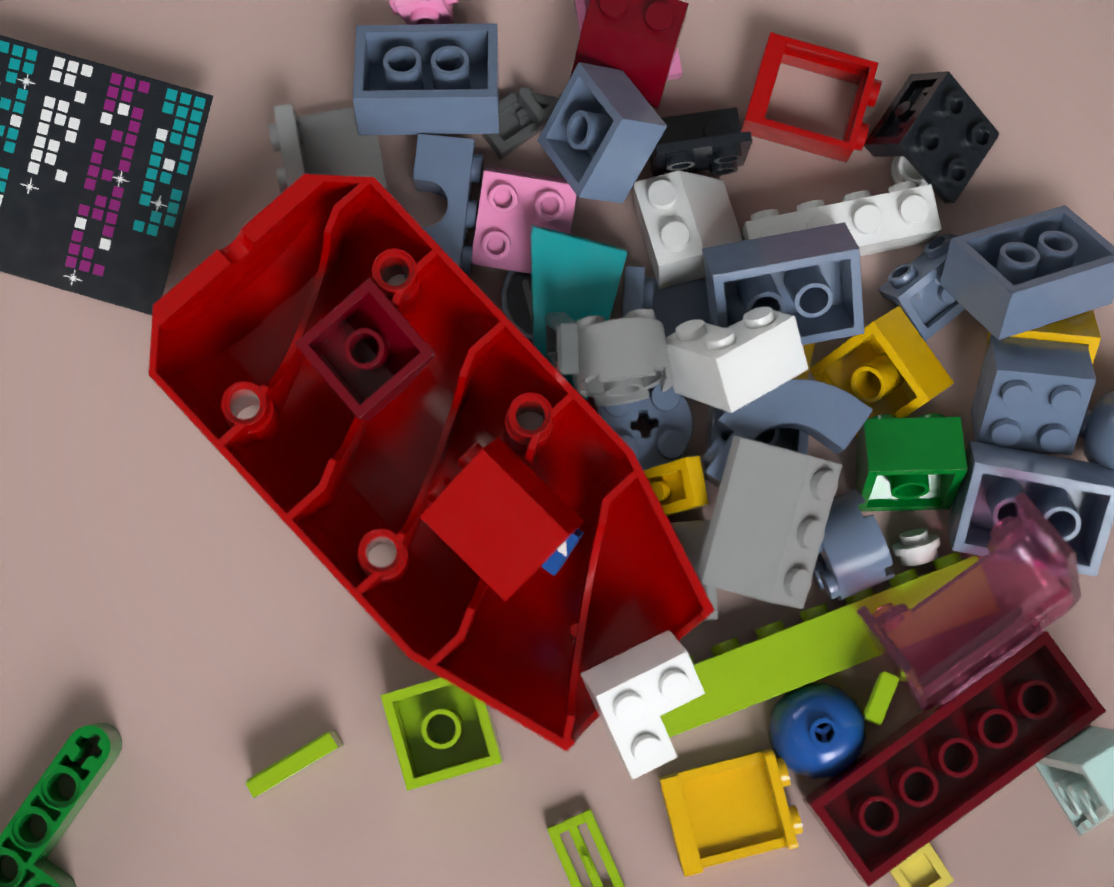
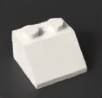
M678 170L634 183V209L659 289L705 277L702 248L743 241L723 180Z

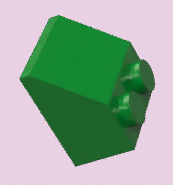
M929 413L919 418H897L891 414H881L871 419H866L860 428L856 447L855 489L866 501L858 505L861 512L950 510L968 470L961 417H945L943 414Z

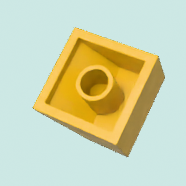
M900 306L874 320L864 328L865 334L854 335L809 370L816 381L840 388L873 409L867 419L881 414H891L897 418H905L954 384V381Z

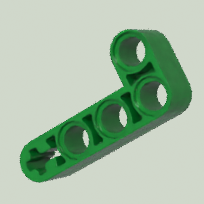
M107 723L85 725L77 728L65 742L0 835V887H41L43 883L50 884L53 887H76L71 876L47 858L119 757L122 750V738L114 726ZM97 736L101 738L98 742V747L103 750L102 753L89 756L83 765L74 762L85 759L92 750L93 745L88 741L89 738ZM63 773L70 775L76 784V791L71 799L63 797L58 789V780ZM34 814L42 816L46 821L47 832L43 839L35 837L29 828L30 820ZM5 855L13 857L17 862L18 874L15 879L6 877L2 872L1 861Z

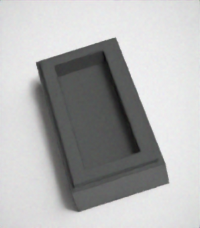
M565 312L547 313L545 315L547 360L561 374H579L578 323Z

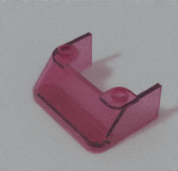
M1023 492L1014 498L1018 516L1016 518L1013 516L1004 518L990 531L992 538L988 543L989 553L912 609L904 603L896 606L893 603H887L878 608L873 614L870 613L865 605L856 611L868 636L896 676L900 678V682L921 710H929L945 701L1065 615L1076 605L1081 597L1075 551Z

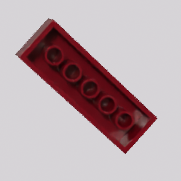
M1031 631L856 759L849 769L835 775L802 800L859 880L869 887L1100 717L1106 710L1047 631Z

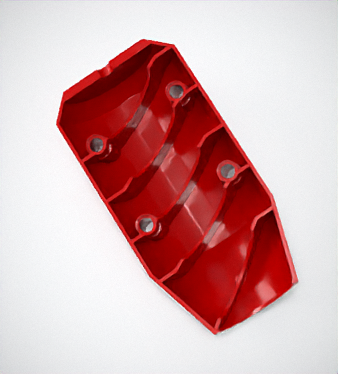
M303 174L240 229L238 236L229 245L214 251L153 304L148 375L408 658L567 752L599 717L580 675L581 673L668 630L680 641L715 611L633 450L375 177ZM399 274L408 276L406 281L400 285L393 286L386 283L389 279ZM368 278H371L436 353L408 388L370 421L359 420L294 344ZM260 405L258 412L253 417L248 419L237 417L244 408ZM525 412H536L543 417L544 423L535 430H526L519 426L516 417ZM498 437L584 521L578 528L584 534L560 571L554 576L540 567L506 602L420 518L422 513L432 504L426 498L430 491L446 476L453 481L463 470L457 464L460 458L477 442L485 447ZM380 544H391L395 546L397 552L391 564L385 567H377L369 562L368 554L374 547Z

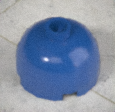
M823 682L809 683L784 693L773 706L769 722V743L777 758H782L787 768L792 772L811 779L832 778L849 769L860 756L866 738L864 717L856 701L841 688ZM821 723H827L822 729L817 727ZM815 732L820 734V740L815 737Z

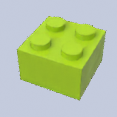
M442 677L380 695L407 791L503 762L504 757L489 705Z

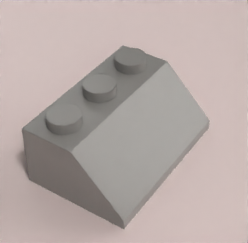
M733 436L696 573L701 584L770 603L803 609L807 593L811 587L813 571L820 545L824 539L825 527L833 497L837 491L842 465Z

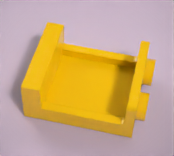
M764 749L658 776L684 877L703 873V868L784 847H787L789 850L799 847L796 835L803 833L802 822L797 806H788L783 788L791 785L788 769L782 758H775L773 750Z

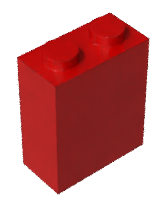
M498 437L485 447L477 442L460 458L457 464L463 470L453 481L446 476L430 491L426 498L432 504L422 513L420 518L506 602L584 521Z

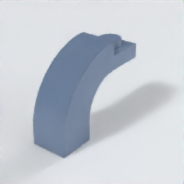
M789 380L732 413L725 411L714 426L727 434L729 438L727 441H724L718 436L701 460L709 466L703 472V476L716 487L721 484L733 436L754 440L764 432L780 428L802 431L835 454H839L846 449L873 409L848 392L833 385L812 380Z

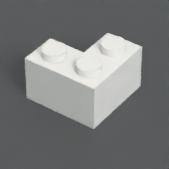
M770 307L754 308L743 315V320L728 328L708 324L700 319L686 321L676 327L675 333L666 337L674 380V392L730 413L808 370L795 316L774 311Z
M668 630L580 674L614 751L632 780L677 758L660 715L704 694L687 651Z

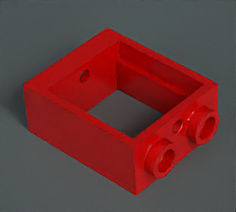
M770 32L741 132H751L753 137L847 163L854 149L862 151L868 135L870 124L862 121L866 106L874 108L881 89L882 80L875 79L879 63ZM781 63L857 85L841 140L765 118Z

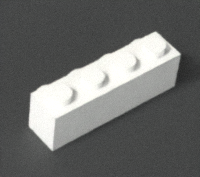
M907 181L889 187V193L871 196L870 191L864 190L843 196V202L825 205L824 200L805 202L796 207V212L779 215L777 209L760 211L750 216L751 221L745 222L741 236L743 241L845 222L860 249L861 257L929 243L940 233L942 227L932 185L917 187L915 181Z

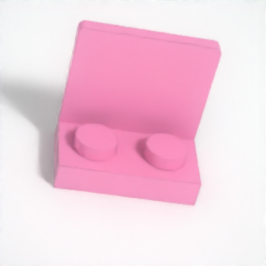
M492 166L487 167L483 173L472 250V263L474 265L531 274L530 230L532 224L568 234L571 233L574 208L578 196L565 178Z

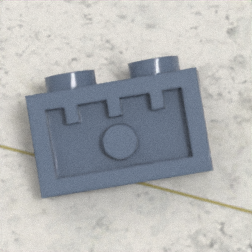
M944 234L932 239L925 246L924 253L911 263L903 264L894 269L889 274L888 281L878 289L883 298L893 301L897 307H901L924 341L928 340L965 310L940 285L951 238L957 237V235Z

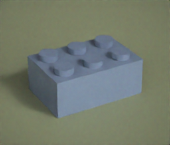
M497 23L356 25L353 104L358 135L499 134V48Z
M1066 205L951 238L940 285L992 335L1001 340L1112 304L1114 299V246Z
M845 222L702 248L710 324L728 328L743 320V315L746 312L758 307H770L774 311L795 316L802 345L865 334L860 249Z
M969 441L966 450L968 470L953 501L947 523L952 551L1097 577L1114 521V470L1097 463Z

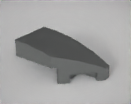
M520 87L518 94L510 93L499 101V134L481 135L501 160L543 130L562 94L559 97L532 93V89Z

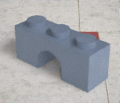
M418 134L413 173L416 191L438 194L448 203L446 214L438 223L422 228L465 274H471L473 246H467L466 241L468 228H476L479 201L471 200L473 182L481 183L484 155L476 154L474 139Z

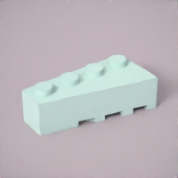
M1087 725L1035 764L1079 836L1114 815V729Z

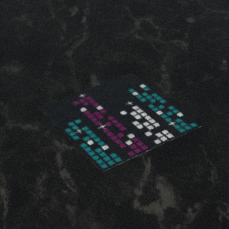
M0 35V272L152 315L153 304L163 297L213 95Z

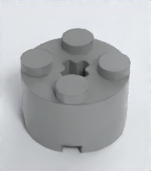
M638 309L625 314V318L605 321V318L602 316H590L577 321L579 374H572L574 389L584 399L586 396L594 397L595 406L622 405L648 399V389L659 384L661 393L673 386L674 380L664 326L655 319L653 310Z

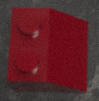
M590 0L583 21L571 76L579 62L622 70L651 107L659 109L684 28L689 3L679 0Z
M368 278L294 343L359 420L370 421L405 391L436 355L371 278Z

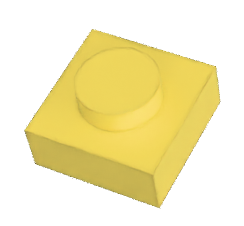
M927 843L889 872L898 887H946L954 881L930 843Z

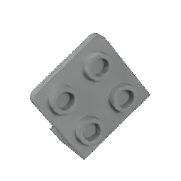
M292 103L273 107L276 123L268 124L274 152L281 151L284 168L276 170L281 193L303 174L375 177L387 190L378 135H358L354 107L298 117Z

